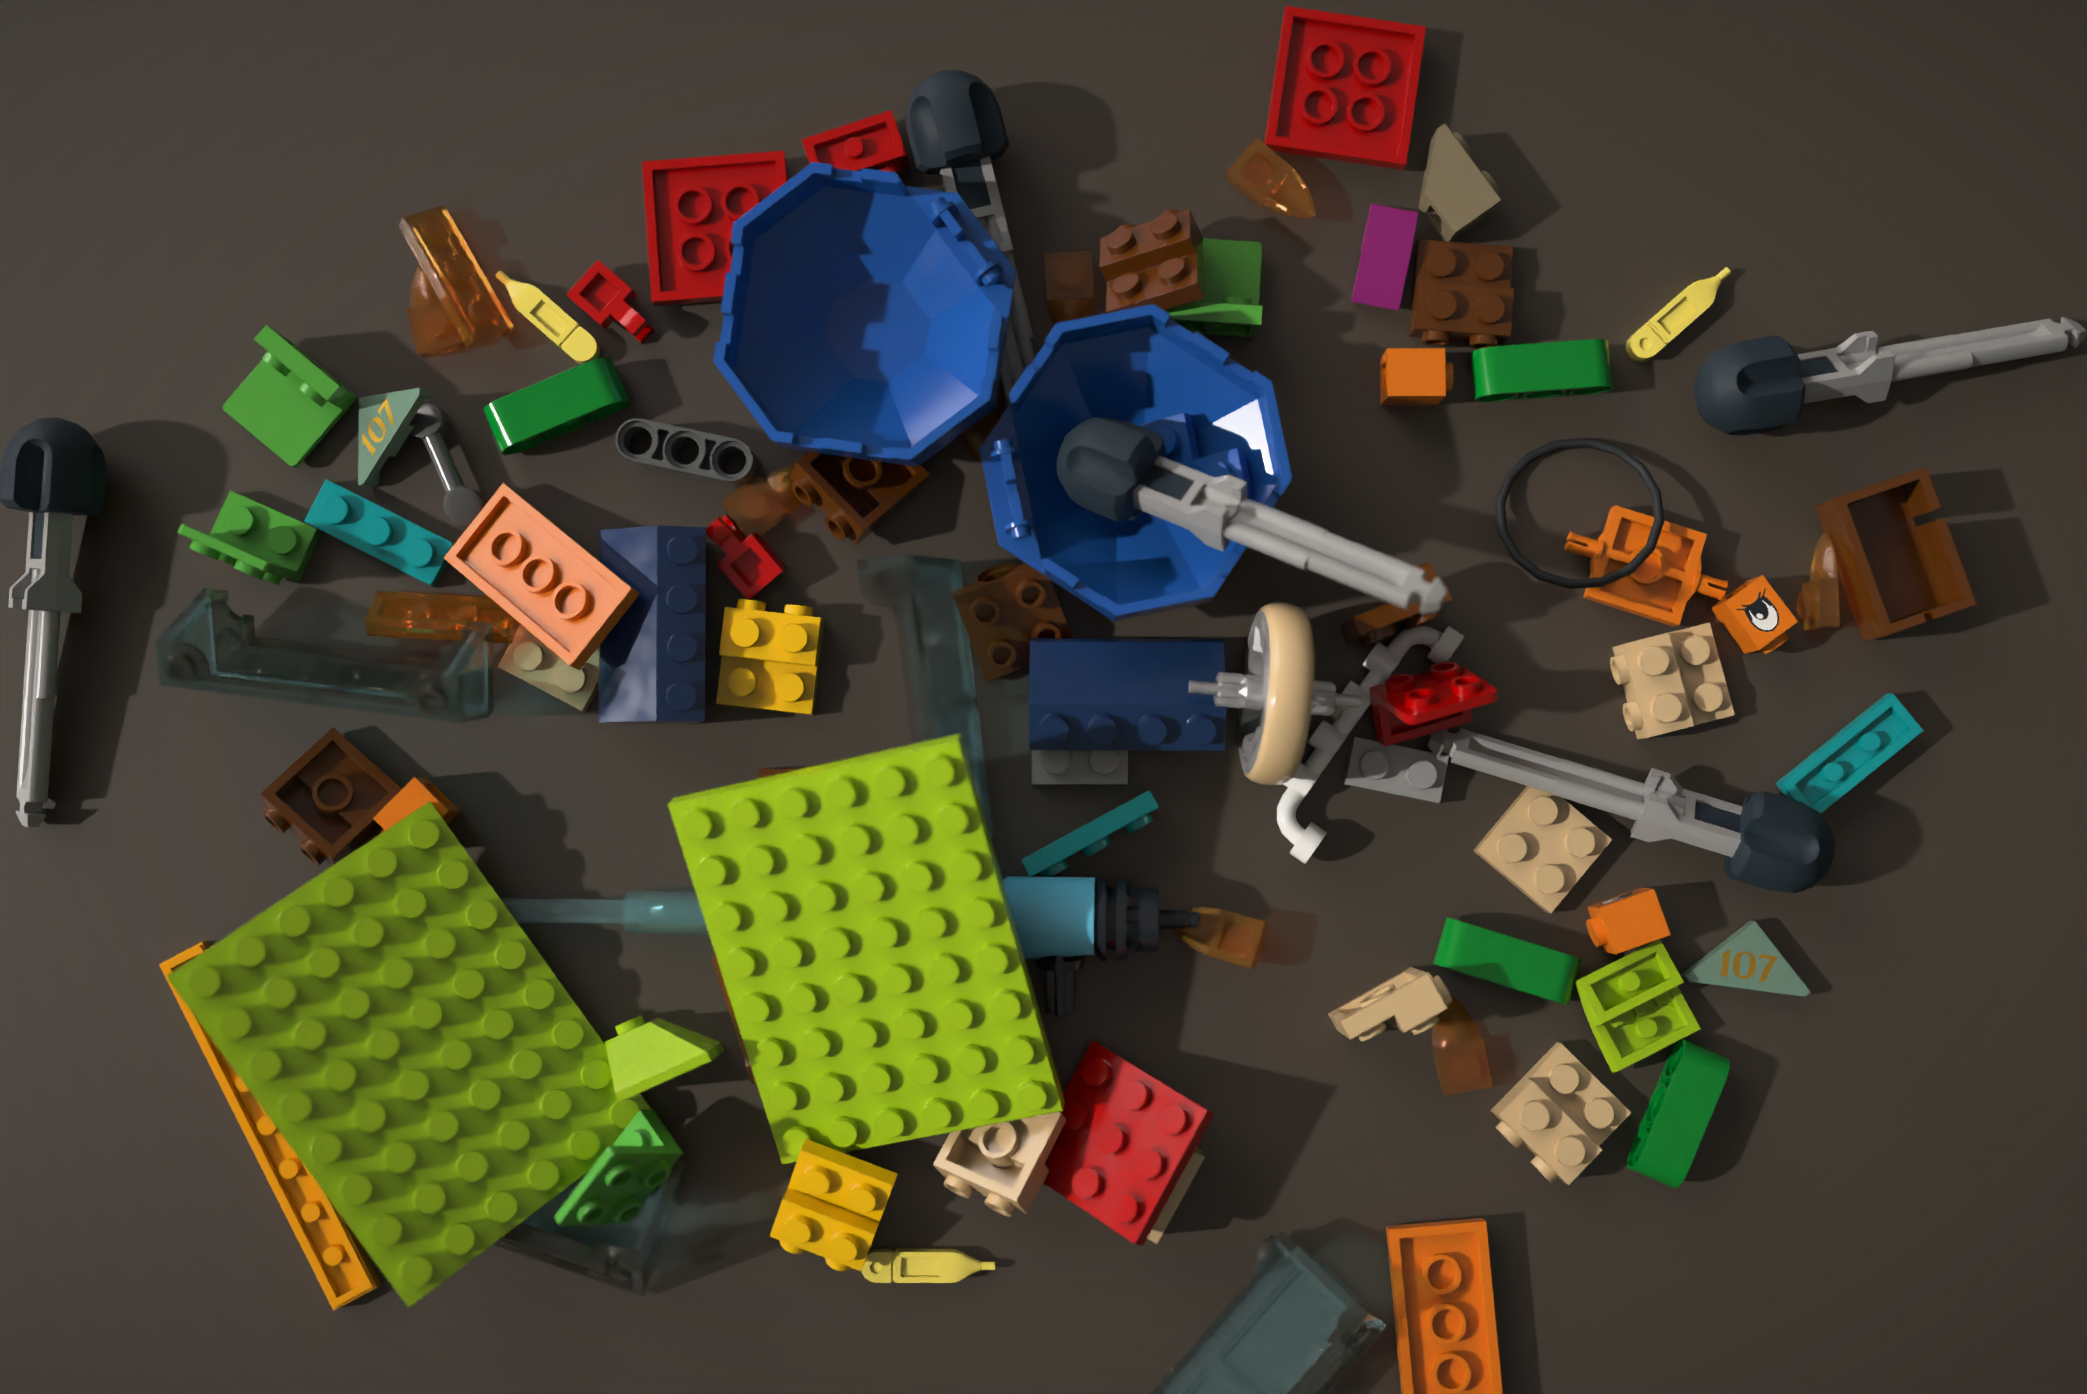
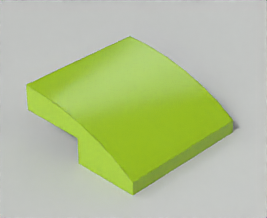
M1661 939L1575 981L1589 1025L1612 1073L1618 1072L1701 1029L1678 988V985L1684 983Z

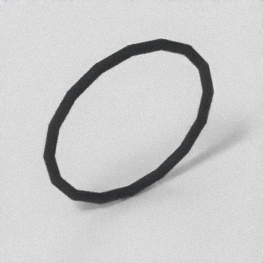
M1592 438L1555 440L1528 452L1506 474L1495 503L1498 535L1513 561L1538 580L1568 589L1604 587L1634 573L1655 550L1664 524L1661 491L1647 467L1620 446ZM1588 447L1616 455L1639 473L1652 495L1654 523L1646 546L1627 566L1598 578L1568 579L1542 571L1520 554L1507 531L1505 503L1513 481L1532 461L1558 449Z

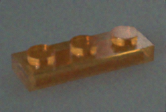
M445 205L403 217L398 228L467 349L508 336L514 326Z
M377 591L365 619L368 636L486 642L489 644H512L519 625L516 619L490 597Z

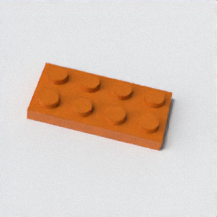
M504 483L444 557L446 561L569 666L580 671L640 595L639 592Z
M1474 1218L1386 1226L1401 1394H1503L1486 1220Z

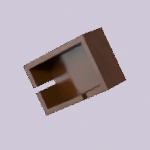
M1927 467L1838 496L1814 506L1863 641L1887 636L1925 623L1928 620L1977 605L1945 517L1917 527L1914 522V517L1941 508Z

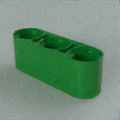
M1607 339L1493 346L1471 352L1474 395L1477 402L1591 395L1613 389L1609 340Z
M602 357L492 401L483 410L501 454L512 455L615 414L626 408L630 404V400L611 357Z
M1447 917L1433 964L1568 1005L1582 959Z
M1685 1039L1679 1040L1674 1045L1630 1147L1627 1158L1628 1169L1673 1189L1678 1188L1682 1184L1727 1080L1730 1069V1060Z

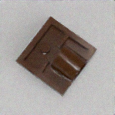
M1428 562L1416 566L1426 571L1425 582L1432 584L1437 577L1432 566ZM1442 582L1447 590V596L1441 606L1453 600L1446 582ZM1388 603L1352 617L1341 625L1340 628L1347 644L1360 640L1363 648L1397 633L1395 625L1404 622L1406 629L1409 630L1431 622L1443 614L1441 609L1422 614L1420 613V603L1411 604L1408 609Z
M1014 563L994 565L979 573L975 578V583L951 592L986 682L1029 666L1030 638L1073 639L1051 580L1026 563L1018 566Z

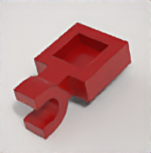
M599 260L590 267L566 294L605 330L616 320L641 344L655 331L646 319L628 305L637 294Z
M728 513L722 518L718 517L706 528V534L727 555L717 566L747 600L754 598L787 569L785 564L757 532L744 539L740 528Z

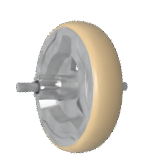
M1288 603L1267 604L1257 612L1247 640L1242 674L1219 672L1215 683L1190 680L1188 687L1189 693L1214 695L1216 706L1239 708L1238 744L1243 772L1249 780L1267 786L1284 784L1295 775L1304 752L1311 714L1329 716L1334 712V706L1360 708L1361 705L1360 695L1336 693V686L1332 682L1314 681V645L1310 621L1305 611L1298 606Z

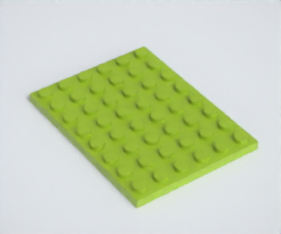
M961 734L673 798L668 803L782 1164L797 1162L806 1139L845 1153L1063 1111L1065 1100Z
M430 801L166 976L408 1308L586 1174L604 1151L614 1144L639 1110H652L640 1093L618 1102L614 1092L606 1045Z

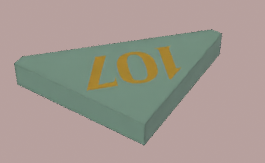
M414 388L359 398L358 485L367 487L379 485L381 468L389 456H396L414 428L410 422L423 402L433 400V390Z
M1751 920L1681 974L1683 979L1689 982L1803 997L1811 993L1756 921Z

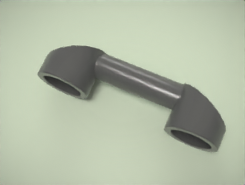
M422 404L410 422L414 426L410 434L424 442L447 492L443 503L447 517L456 525L467 529L487 504V501L481 494L465 487L444 441L450 429L448 415L434 404Z

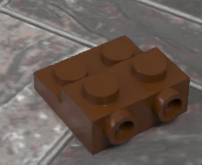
M1190 209L1184 211L1166 210L1153 221L1138 226L1124 224L1119 226L1110 235L1100 238L1099 267L1107 281L1106 313L1151 304L1167 310L1204 298L1203 237Z
M1418 239L1415 244L1409 337L1422 338L1421 343L1429 346L1450 345L1451 340L1469 342V347L1473 349L1504 344L1511 336L1514 289L1510 288L1513 247Z
M807 452L796 461L790 479L793 481L791 487L795 496L804 505L811 506L815 503L827 516L825 524L837 539L843 541L849 538L857 545L887 520L899 504L927 481L930 474L922 465L915 467Z
M332 727L260 793L263 806L267 808L262 813V816L279 833L284 834L290 829L303 840L298 845V848L315 865L320 866L326 861L329 865L333 866L352 853L370 835L369 829L377 823L373 818L402 788Z

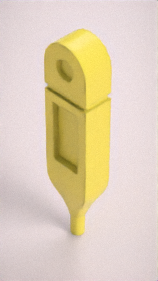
M1725 267L1716 276L1695 281L1685 288L1628 339L1626 351L1629 357L1634 361L1644 362L1656 355L1713 304L1721 282L1731 274V270Z
M501 270L497 272L495 277L506 286L515 308L573 360L583 364L600 356V346L594 337L534 285L510 279Z
M873 1249L868 1252L861 1271L865 1279L874 1283H891L892 1281H895V1283H956L981 1270H995V1262H981L957 1249Z

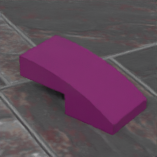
M1374 203L1370 204L1360 249V261L1351 296L1352 302L1399 311L1418 212Z

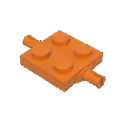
M1614 505L1610 508L1604 531L1597 540L1570 531L1566 539L1568 542L1564 545V551L1591 558L1589 578L1605 576L1627 566L1646 546L1654 523V517ZM1664 520L1655 550L1634 573L1604 587L1586 588L1583 598L1676 627L1680 625L1686 602L1695 592L1722 600L1726 593L1723 589L1727 588L1728 581L1701 574L1700 557L1707 534Z

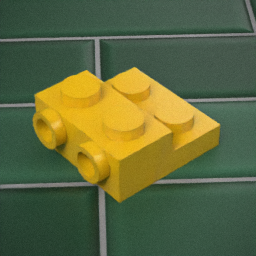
M737 599L736 608L725 607L719 655L722 656L716 704L814 715L825 621L821 617H813L814 608L801 605L787 604L785 605L784 613L765 611V602Z
M806 1139L780 1204L770 1237L780 1240L781 1247L790 1253L801 1254L809 1251L825 1257L827 1265L834 1270L848 1271L853 1268L861 1271L898 1174Z

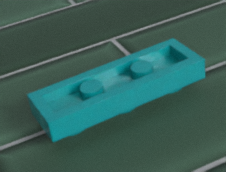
M327 479L304 522L433 587H437L449 562L444 557L454 545V543Z
M1893 693L1885 694L1775 784L1786 798L1802 802L1821 814L1924 730Z
M1150 790L1021 859L1030 877L1037 873H1040L1041 877H1052L1068 868L1069 866L1065 858L1082 849L1085 857H1088L1109 846L1111 842L1107 835L1125 827L1127 833L1130 834L1153 822L1154 820L1149 812L1159 808Z

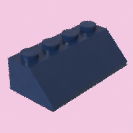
M656 525L600 530V561L639 592L640 595L599 645L598 723L697 724L705 722L706 527Z
M1030 638L1029 750L1225 751L1226 707L1216 706L1214 695L1188 692L1190 680L1215 683L1217 674L1219 672L1225 673L1224 639Z

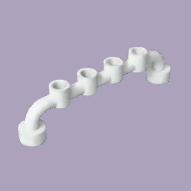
M1416 626L1409 630H1401L1387 647L1380 642L1375 645L1362 664L1370 671L1360 686L1350 681L1342 694L1360 695V708L1338 706L1343 710L1332 725L1323 720L1308 741V744L1314 747L1315 750L1305 764L1300 762L1293 778L1283 784L1287 789L1277 806V823L1281 833L1294 844L1290 851L1292 856L1306 864L1327 834V832L1313 822L1304 829L1297 822L1296 810L1371 704L1369 688L1384 684L1385 680L1390 677L1412 646L1417 644L1426 645L1432 649L1427 656L1428 659L1434 663L1445 662L1449 660L1465 636L1450 626L1447 627L1444 633L1429 626Z

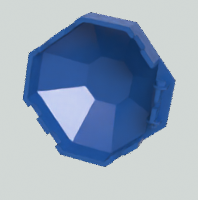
M812 162L734 222L731 243L734 245L730 273L726 272L721 313L724 315L720 342H716L713 362L771 441L785 449L919 467L996 408L1016 270L958 193L904 186L896 172L862 168L861 171L835 168L833 164Z
M1155 304L1056 323L1031 365L1026 367L1010 391L1009 406L979 449L998 545L1112 621L1209 603L1247 546L1229 539V545L1222 552L1205 545L1190 530L1164 519H1159L1157 516L1147 512H1143L1139 518L1132 521L1126 519L1116 522L1078 505L1069 497L1057 477L1056 461L1064 437L1081 422L1095 417L1127 421L1141 427V424L1180 413H1187L1192 415L1199 458L1234 448L1245 450L1253 497L1249 499L1273 508L1292 480L1272 381L1257 371L1252 373L1229 358L1230 353L1198 332H1195V334L1191 333L1170 319L1171 315Z

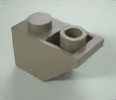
M1445 123L1437 128L1429 142L1419 209L1442 241L1452 242L1492 214L1501 199L1498 196L1499 188L1493 177L1485 170L1480 172L1470 158L1471 150L1465 139L1457 132L1452 134Z

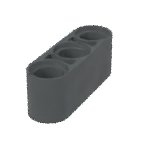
M635 418L625 421L616 433L615 444L618 451L632 465L641 469L730 488L749 486L756 479L759 472V463L755 454L743 441L736 438ZM642 433L650 434L652 437L650 449L641 455L632 454L631 443L633 439ZM688 443L697 444L699 446L697 459L688 465L679 464L677 461L679 449ZM733 453L744 454L746 456V465L740 473L735 475L724 473L723 464L729 455Z

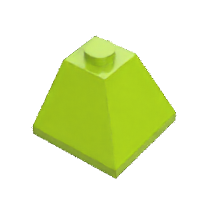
M642 1015L615 1026L618 1036L605 1042L614 1092L618 1102L706 1064L725 1052L724 1046L720 1041L661 1018L645 1023Z

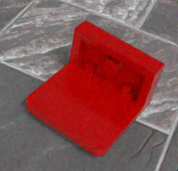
M1453 661L1436 663L1430 667V671L1416 675H1393L1388 677L1384 684L1369 688L1376 739L1384 747L1473 722L1472 708L1498 700L1497 688Z

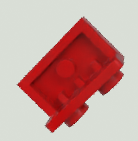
M892 110L801 139L809 164L812 162L833 164L835 168L861 171L862 168L896 172L899 178L903 175L904 170L911 169L908 154L903 145Z

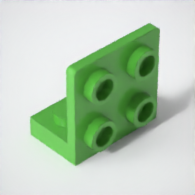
M1203 238L1204 298L1164 311L1171 315L1170 319L1193 334L1198 332L1205 335L1256 338L1262 324L1263 306H1259L1262 244L1252 241Z
M266 325L254 338L257 343L267 350L266 354L224 403L223 410L289 466L297 468L358 397L289 339Z
M231 490L210 534L181 524L178 530L179 534L193 539L189 547L190 549L215 560L219 559L234 565L235 569L260 580L264 579L276 585L280 584L282 578L300 582L323 532Z
M639 1110L614 1144L604 1151L554 1216L559 1226L625 1224L640 1214L643 1203L654 1189L669 1177L670 1169L683 1154L654 1110Z

